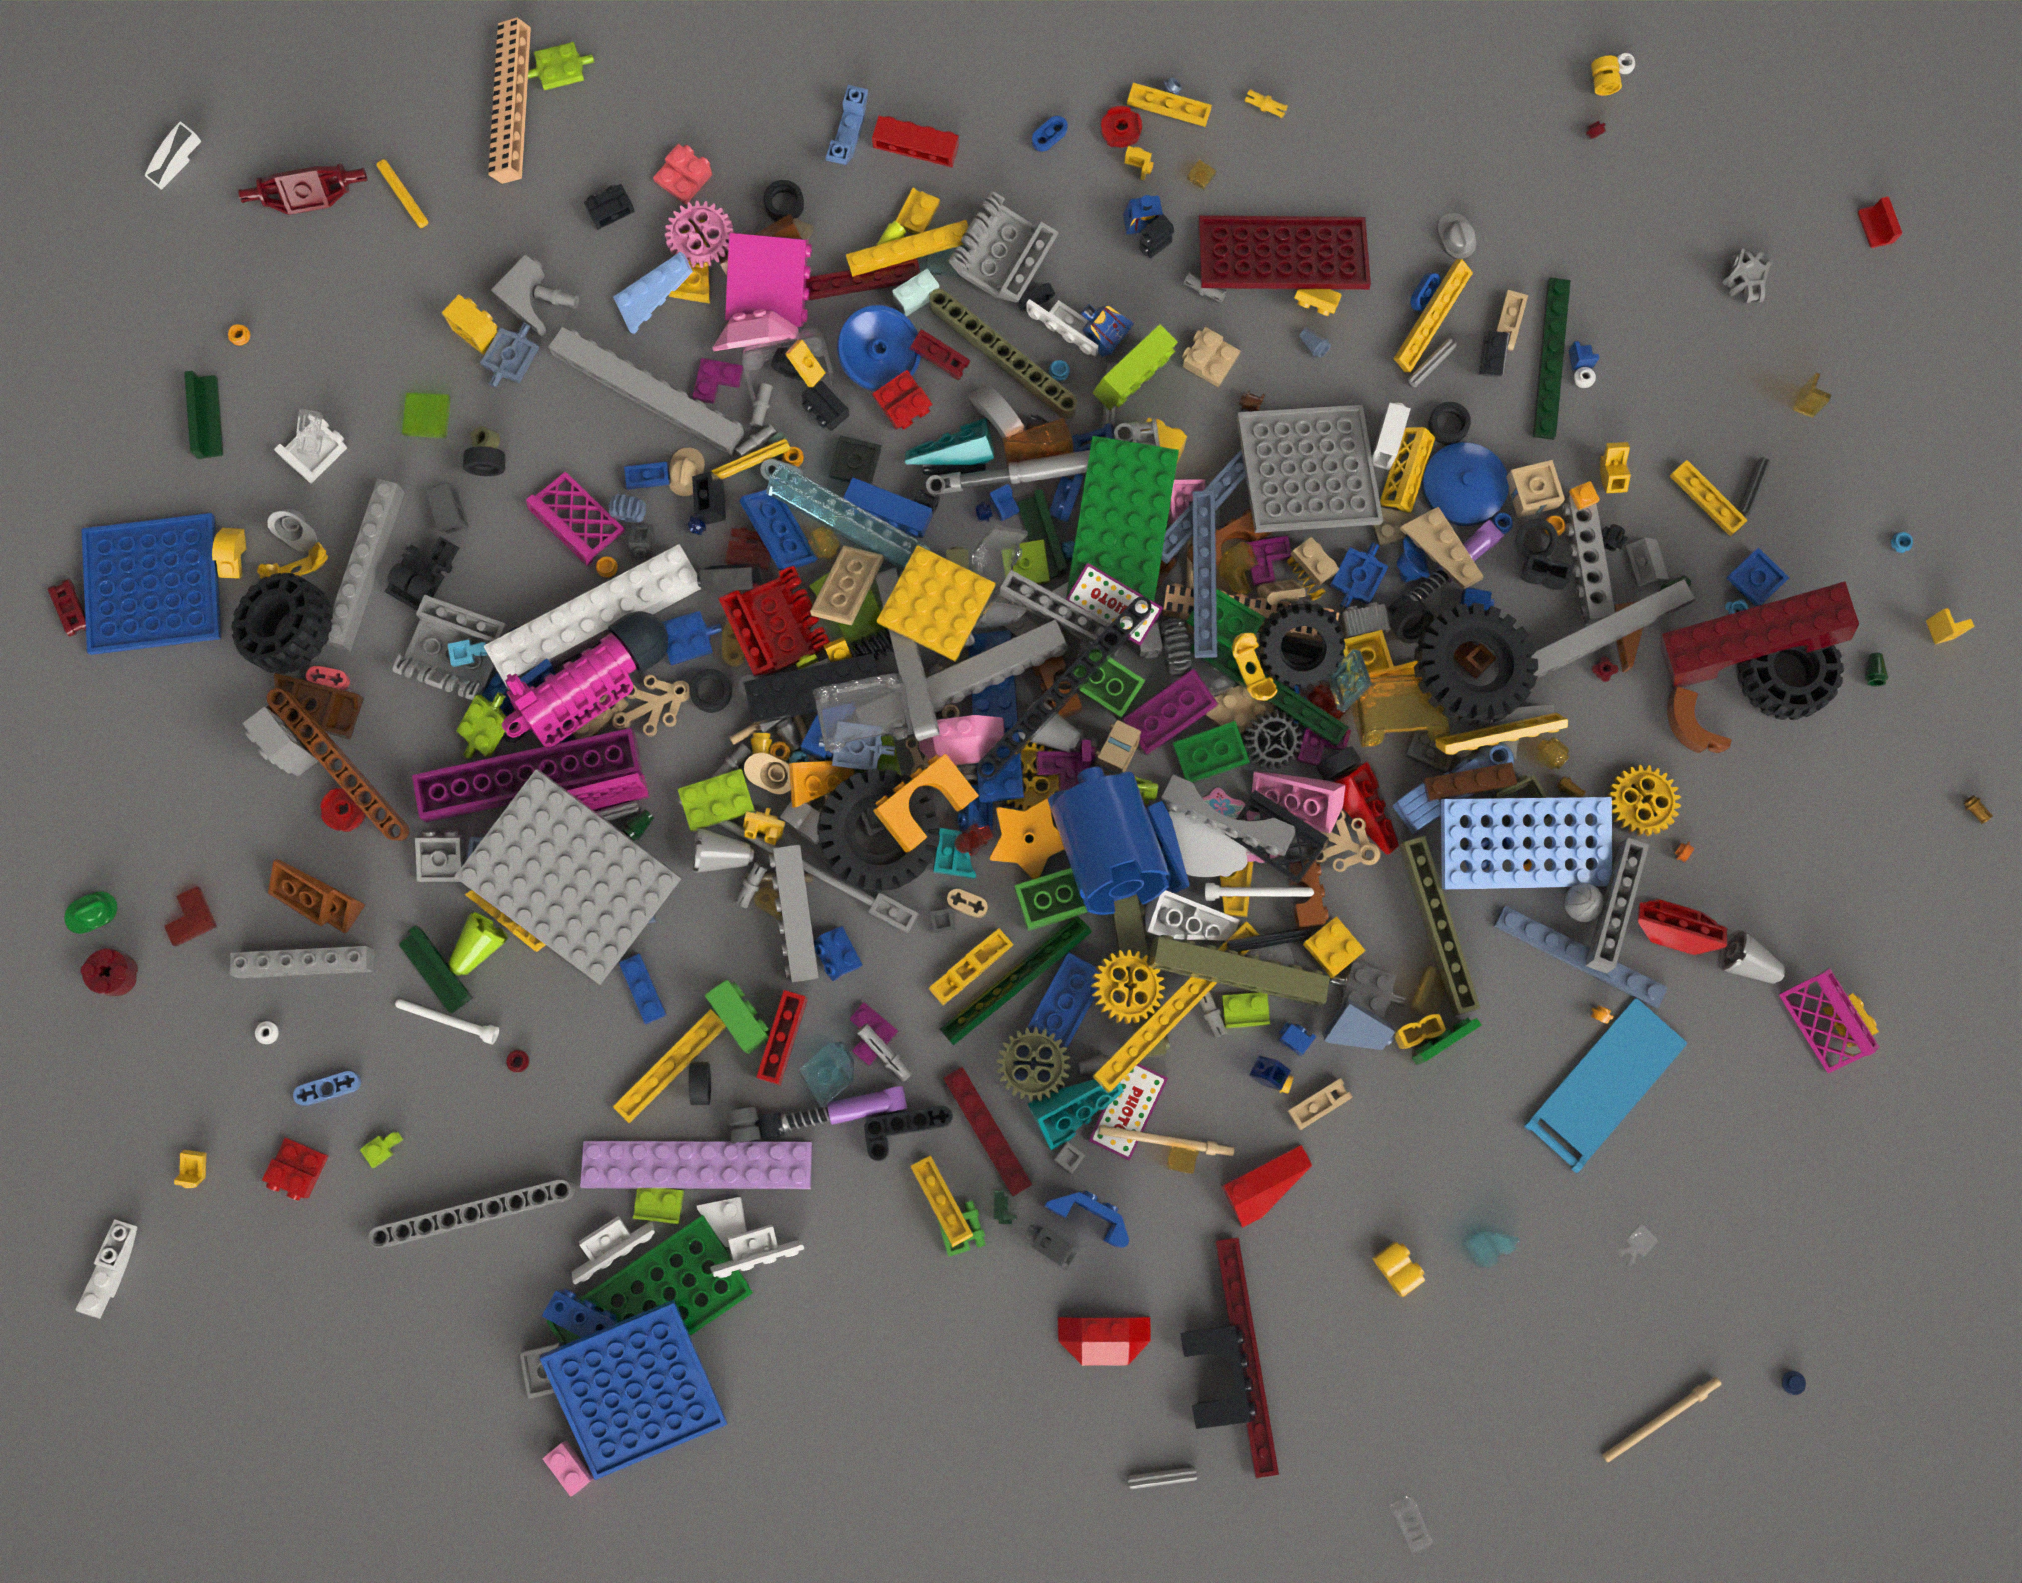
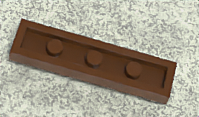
M1510 762L1425 778L1423 783L1427 800L1430 802L1515 786L1517 780L1513 764Z

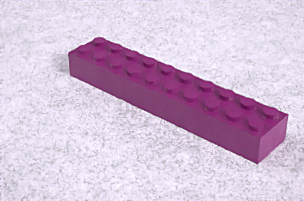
M632 728L563 742L552 747H540L412 775L419 818L428 823L509 805L536 769H539L565 790L636 773L641 776L643 775L636 734Z

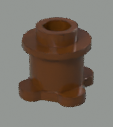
M1250 390L1247 394L1243 393L1238 404L1242 406L1241 410L1259 411L1265 394L1259 397L1250 393Z

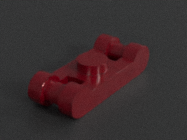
M66 579L58 586L48 587V592L67 635L71 637L76 635L77 631L81 629L86 630L85 613L72 581ZM66 592L67 595L61 597V594ZM76 617L78 621L72 624L70 619Z

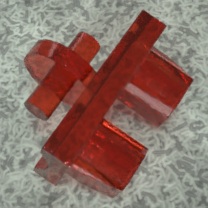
M1320 683L1307 697L1311 703L1319 708H1323L1328 714L1338 720L1341 719L1351 706L1344 701V698L1338 695L1341 689L1338 686L1331 690Z
M977 823L973 824L965 833L957 836L954 842L955 848L961 853L969 852L970 856L976 855L983 846L988 844V840L993 838V834L989 825L979 828Z

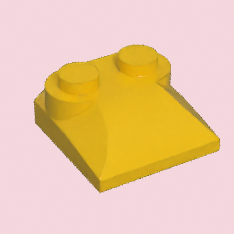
M1382 630L1344 639L1343 660L1352 681L1395 670Z

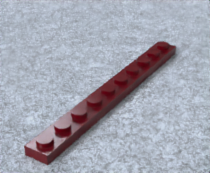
M1239 1237L1215 1241L1228 1321L1229 1325L1239 1324L1240 1329L1244 1331L1245 1343H1243L1244 1353L1248 1354L1249 1358L1247 1373L1253 1382L1251 1397L1252 1401H1255L1257 1405L1255 1420L1246 1423L1254 1475L1256 1479L1279 1475Z

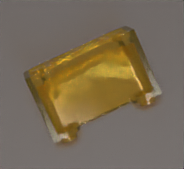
M1415 674L1363 678L1357 681L1354 686L1352 714L1361 747L1377 746L1383 741L1385 733L1427 730L1428 737L1432 741H1436V738L1450 736L1448 717L1441 714L1445 707L1440 704L1437 708H1434L1428 702L1432 695L1430 692L1422 694L1418 686L1422 681V677L1415 678Z

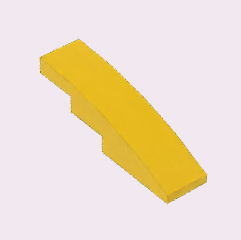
M998 928L967 953L945 975L932 984L929 990L944 1006L1014 944Z

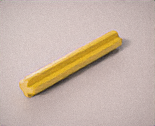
M385 159L377 162L376 166L418 227L423 228L429 223L427 218Z
M782 439L711 471L719 478L725 479L789 451V442L787 439Z

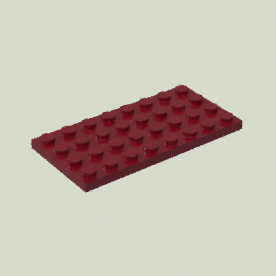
M1199 215L1201 288L1370 290L1371 279L1366 217Z

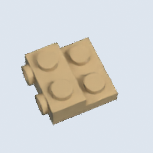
M1205 327L1203 331L1198 330L1193 338L1195 344L1193 347H1187L1182 356L1184 359L1183 368L1219 388L1241 351L1223 341V336Z

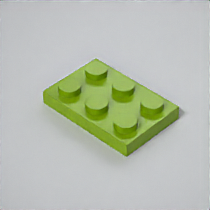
M742 769L678 789L691 832L696 831L697 828L709 827L746 815L747 811L755 812Z

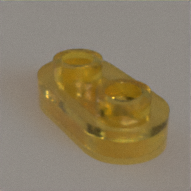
M728 623L722 630V656L727 665L736 667L743 663L745 655L737 638L730 637L734 631L730 623ZM733 653L738 654L736 659L730 658Z
M767 887L759 889L754 896L757 907L778 921L782 920V914L777 912L775 899L779 898V893ZM763 895L769 896L767 902L761 900Z

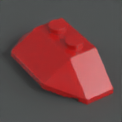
M1660 899L1640 902L1638 905V923L1652 943L1692 955L1727 946V928L1719 925L1714 919L1701 911Z
M1058 1317V1341L1082 1366L1129 1365L1151 1341L1150 1317Z

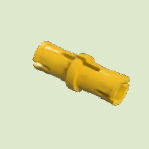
M1252 89L1248 91L1247 95L1254 97V99L1249 96L1245 98V102L1261 108L1263 112L1268 111L1280 118H1283L1285 113L1278 109L1287 111L1288 108L1287 105L1272 100L1271 96L1261 95Z

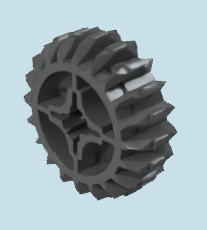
M1171 618L1162 621L1160 631L1165 666L1170 676L1182 677L1191 670V650L1184 621L1180 618Z
M1273 710L1272 713L1264 711L1263 716L1257 714V721L1254 719L1249 721L1253 727L1245 728L1247 732H1250L1249 735L1243 736V739L1249 741V743L1244 744V747L1251 749L1247 752V755H1254L1252 762H1259V767L1262 768L1266 764L1267 769H1273L1274 765L1276 769H1281L1282 764L1288 766V758L1291 760L1296 759L1293 752H1300L1296 744L1303 743L1302 740H1297V736L1302 735L1301 731L1295 732V729L1299 726L1298 723L1291 725L1293 717L1286 718V713L1281 712L1279 714L1278 710ZM1272 721L1280 724L1273 731L1263 727ZM1285 733H1287L1288 738L1287 745L1283 741ZM1258 734L1262 737L1260 747L1257 742ZM1270 736L1276 737V739H1274L1276 740V744H1270ZM1273 748L1282 752V754L1274 758L1265 756L1266 752H1270Z

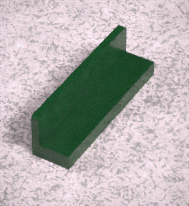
M185 371L190 452L197 459L223 456L218 378L215 375L198 377L194 371Z
M1039 489L1034 491V497L1018 501V507L1029 542L1043 539L1045 541L1050 579L1066 575L1067 566L1043 490Z
M415 925L408 930L411 935L400 942L399 946L448 1012L453 1014L473 999V997L458 976L449 969V964L423 929Z

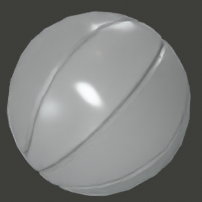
M1579 883L1573 885L1564 897L1565 910L1571 918L1579 922L1595 920L1604 908L1603 895L1592 884Z

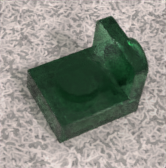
M994 1191V1219H998V1224H1012V1220H1017V1215H1003V1210H1008V1196H1004V1191Z

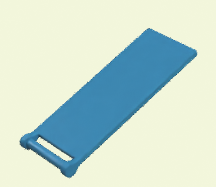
M1633 999L1543 1105L1525 1123L1524 1127L1528 1131L1532 1130L1571 1165V1169L1575 1173H1578L1684 1049L1687 1042L1639 999ZM1542 1119L1582 1156L1577 1160L1538 1125V1121Z

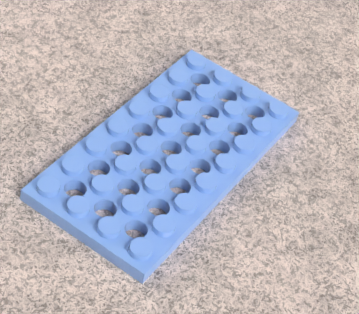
M1612 797L1441 799L1442 889L1572 887L1579 883L1608 886L1612 874ZM1589 813L1593 816V823L1590 826L1585 822V817ZM1506 814L1510 817V824L1507 827L1502 824V818ZM1526 814L1531 817V824L1528 827L1523 824V817ZM1547 814L1552 817V823L1549 826L1544 824V817ZM1567 814H1570L1573 818L1570 826H1567L1564 822ZM1463 815H1466L1469 820L1465 828L1460 825V818ZM1484 815H1487L1490 820L1487 827H1483L1481 824V818ZM1527 836L1531 839V846L1528 849L1523 846V840ZM1547 836L1552 839V845L1548 849L1544 846V839ZM1567 836H1570L1573 840L1570 848H1567L1564 843ZM1588 836L1593 838V845L1590 848L1585 844ZM1464 837L1469 842L1466 850L1460 847V841ZM1484 837H1487L1490 841V845L1486 850L1481 847V841ZM1505 837H1508L1511 841L1508 849H1504L1502 846V840ZM1548 858L1552 861V868L1549 871L1544 868V862ZM1568 858L1573 861V867L1569 871L1565 868V861ZM1588 858H1591L1594 863L1591 870H1588L1585 865ZM1506 859L1511 863V868L1507 872L1502 868V863ZM1526 859H1529L1532 863L1529 871H1525L1523 868V863ZM1463 860L1469 863V869L1465 873L1460 869V864ZM1484 860H1488L1490 863V868L1487 872H1484L1481 868Z

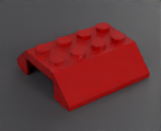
M795 566L779 571V578L743 594L736 590L718 598L754 676L782 671L798 663L799 659L807 654L817 655L824 649L823 645L830 643L827 634H824L825 630L823 627L816 628L810 632V628L820 619L819 617L811 616L810 610L813 604L809 596H806L808 594L806 589L798 590L794 594L792 593L802 583Z

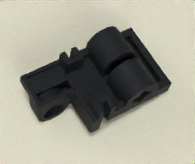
M442 537L438 538L430 554L413 545L406 547L410 554L403 553L402 557L404 558L401 563H397L392 567L387 578L389 584L384 592L417 611L424 595L434 597L445 577L440 574L441 571L451 572L453 568L452 561L460 547Z

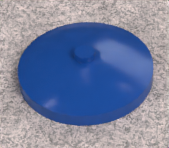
M882 305L864 307L853 313L843 324L837 339L839 362L844 372L853 382L865 389L877 391L906 370L909 371L911 376L914 375L919 366L921 356L909 348L918 332L912 322L896 309Z
M1454 443L1439 450L1427 464L1422 478L1423 495L1430 509L1433 510L1439 507L1449 523L1458 526H1474L1491 519L1503 506L1509 491L1508 474L1501 460L1489 449L1474 443Z

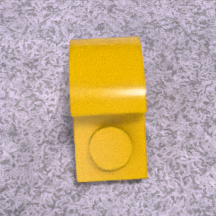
M1628 442L1606 443L1604 456L1600 457L1601 482L1606 493L1628 491L1631 477L1626 465L1630 449Z
M222 528L216 534L212 548V559L216 560L218 577L240 579L243 576L241 554L246 550L244 529Z

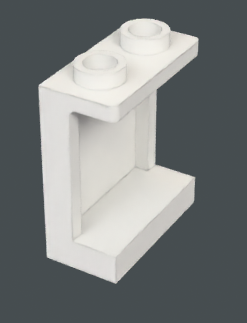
M311 414L308 416L311 422L285 448L279 444L274 449L283 460L310 484L347 449L342 442L344 438L336 430L331 432L328 429L329 424L320 416L315 418Z

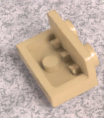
M1312 537L1291 552L1292 557L1318 586L1328 579L1331 580L1339 571L1336 562L1323 551L1322 546Z

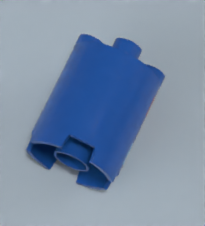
M1091 767L1077 775L1078 785L1069 790L1056 792L1048 798V803L1080 896L1088 912L1098 915L1114 914V901L1136 894L1144 905L1160 896L1169 887L1166 875L1169 874L1167 865L1132 772L1105 776L1101 767Z

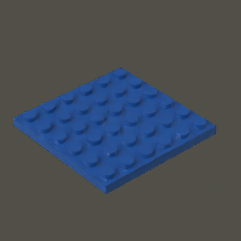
M212 513L81 529L88 654L95 655L222 639L218 571L216 560L212 559L213 542L216 536L215 516Z
M674 1300L540 1355L542 1366L594 1480L727 1425V1419Z

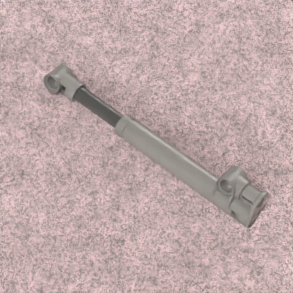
M1156 417L1152 418L1151 422L1121 423L1114 430L1116 440L1160 447ZM1127 427L1131 432L1130 437L1125 440L1121 439L1119 432L1122 428ZM1090 450L1011 462L1009 467L966 474L955 472L933 475L927 479L926 488L931 494L942 495L963 491V488L1006 481L1018 484L1021 482L1082 474L1087 472ZM936 479L942 482V487L939 491H935L932 487L933 481Z

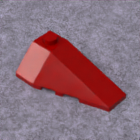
M1368 761L1334 779L1332 782L1345 785L1342 807L1352 819H1363L1366 822V834L1386 855L1391 854L1399 847L1391 820L1385 817L1384 807H1386L1384 800L1379 798L1377 788H1380ZM1360 820L1356 823L1362 827V822Z
M1302 1145L1221 1186L1242 1228L1262 1218L1312 1166Z

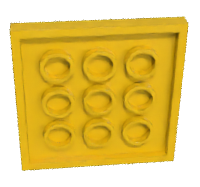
M917 545L881 611L877 623L956 662L996 583Z

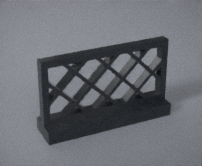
M1254 790L1250 800L1236 819L1242 820L1245 818V821H1247L1246 814L1253 807L1260 812L1261 819L1251 821L1276 818L1294 826L1297 843L1290 844L1288 849L1298 847L1300 858L1287 860L1285 853V861L1274 862L1270 859L1268 852L1267 856L1262 854L1266 852L1265 849L1256 850L1251 845L1242 841L1244 840L1243 838H1230L1299 884L1321 852L1329 845V837ZM1311 845L1316 848V851L1312 856L1302 857L1301 846ZM1301 862L1302 870L1298 876L1289 872L1288 864Z

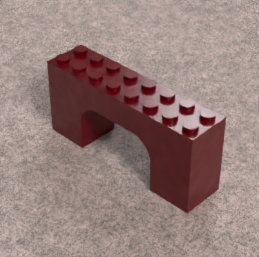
M1846 581L1663 633L1661 651L1674 690L1677 686L1682 688L1717 678L1718 672L1730 665L1785 649L1804 646L1807 653L1850 641L1859 626V621Z

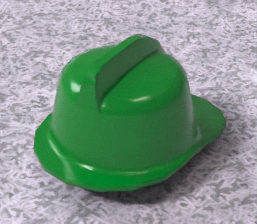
M99 891L87 894L75 900L66 909L64 916L65 924L73 933H88L113 920L118 910L117 902L107 892Z

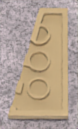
M1439 507L1400 527V530L1405 535L1407 534L1419 548L1421 547L1429 555L1430 559L1437 562L1444 569V572L1463 590L1483 580V575Z

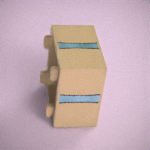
M1553 460L1513 469L1507 475L1509 492L1517 518L1557 509L1565 500Z
M1119 720L1116 721L1115 725L1110 724L1109 729L1112 731L1109 733L1101 752H1096L1095 756L1098 759L1095 760L1094 765L1101 767L1105 776L1125 772L1139 745L1140 730Z

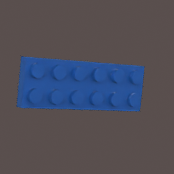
M1068 952L1027 1026L1030 1033L1034 1032L1035 1027L1038 1028L1039 1034H1042L1043 1030L1047 1029L1048 1037L1055 1033L1054 1041L1062 1040L1060 1048H1068L1095 998L1092 994L1097 991V988L1091 987V984L1096 983L1097 980L1092 978V975L1100 974L1095 969V966ZM1021 1047L1018 1049L1017 1055L1025 1058L1029 1055L1030 1051L1027 1047ZM1046 1048L1040 1052L1042 1059L1046 1060L1052 1056L1050 1049ZM1032 1059V1063L1019 1061L1013 1063L1014 1065H1030L1031 1070H1035L1036 1066L1054 1067V1064H1038L1036 1059ZM1023 1069L1018 1070L1015 1074V1078L1020 1081L1025 1080L1028 1076V1072ZM1042 1071L1038 1075V1080L1040 1082H1047L1051 1075L1047 1071Z

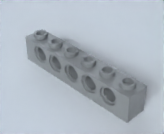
M1569 495L1562 504V513L1566 516L1567 520L1565 531L1566 535L1570 538L1569 554L1573 557L1574 561L1572 573L1577 579L1576 595L1580 598L1581 602L1579 614L1584 620V625H1589L1614 614L1615 608L1597 504L1595 503L1578 510L1571 495ZM1576 515H1581L1584 521H1579ZM1580 535L1585 536L1588 542L1582 541ZM1583 556L1590 557L1591 563L1586 562ZM1587 576L1593 577L1595 583L1589 582ZM1590 597L1597 598L1598 604L1593 603Z
M1010 570L1000 587V596L1048 622L1056 619L1060 629L1089 645L1110 625L1106 621ZM1108 636L1105 639V643L1108 645H1114L1117 642L1114 636ZM1119 649L1111 657L1115 658Z
M1627 838L1618 846L1612 874L1604 897V908L1599 915L1585 965L1589 968L1606 974L1616 968L1649 848L1648 844Z
M368 946L230 953V976L236 978L374 972V949Z

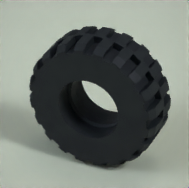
M293 573L272 574L270 577H264L259 580V583L252 585L246 595L242 596L239 601L240 604L233 614L234 621H232L231 625L233 631L232 638L237 651L244 659L270 673L285 674L288 671L294 672L300 670V667L310 664L311 660L321 653L324 644L326 645L329 639V632L332 630L331 619H333L332 609L329 608L331 605L328 597L325 596L320 588ZM289 613L285 626L275 634L278 623Z
M1835 645L1807 653L1804 646H1798L1737 663V669L1740 670V674L1737 677L1738 682L1742 683L1744 696L1750 698V703L1755 708L1759 707L1762 709L1761 712L1767 716L1775 715V718L1785 720L1788 717L1790 720H1798L1814 714L1835 698L1838 694L1837 689L1841 687L1843 682L1841 673L1844 672V664L1840 661L1842 657L1839 649H1836ZM1777 653L1791 654L1802 662L1806 671V682L1803 687L1789 686L1777 676L1774 668V658Z

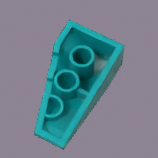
M987 418L960 426L961 431L952 435L947 432L937 442L927 441L905 452V463L935 465L988 463L991 459H994V446Z
M1094 1079L1059 1089L1058 1094L1052 1091L1050 1092V1099L1044 1094L1042 1095L1041 1102L1037 1098L1027 1103L1050 1150H1053L1071 1140L1076 1135L1075 1131L1084 1123L1086 1125L1092 1121L1091 1117L1099 1109L1104 1110L1124 1091L1121 1083H1119L1108 1093Z

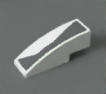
M179 122L155 153L145 177L162 190L190 161L187 156L201 143V140L192 130L182 122Z

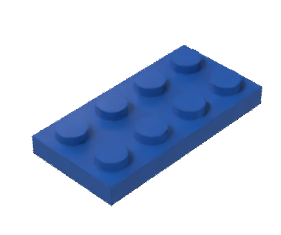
M777 487L741 497L739 502L780 571L790 566L798 568L811 564L818 559Z

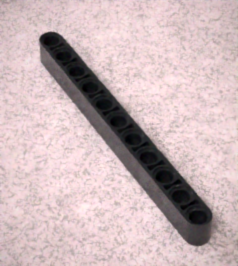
M1141 596L1134 599L980 760L977 770L982 779L987 781L995 779L1149 618L1152 605L1148 598ZM1139 604H1144L1148 610L1145 613H1139L1135 608ZM1123 620H1129L1132 623V627L1123 629L1120 623ZM1108 636H1114L1117 642L1114 645H1108L1105 643V639ZM1093 652H1099L1102 658L1099 661H1092L1089 656ZM1077 668H1083L1087 673L1084 677L1080 678L1075 676L1074 671ZM1062 684H1068L1071 690L1063 694L1059 691V687ZM1047 700H1053L1056 706L1051 710H1047L1043 707V704ZM1031 716H1038L1041 719L1037 726H1031L1028 723ZM1016 732H1022L1025 738L1021 742H1015L1012 739L1013 735ZM1001 748H1007L1010 751L1006 758L998 757L997 752ZM986 764L994 766V771L989 775L982 773V768Z

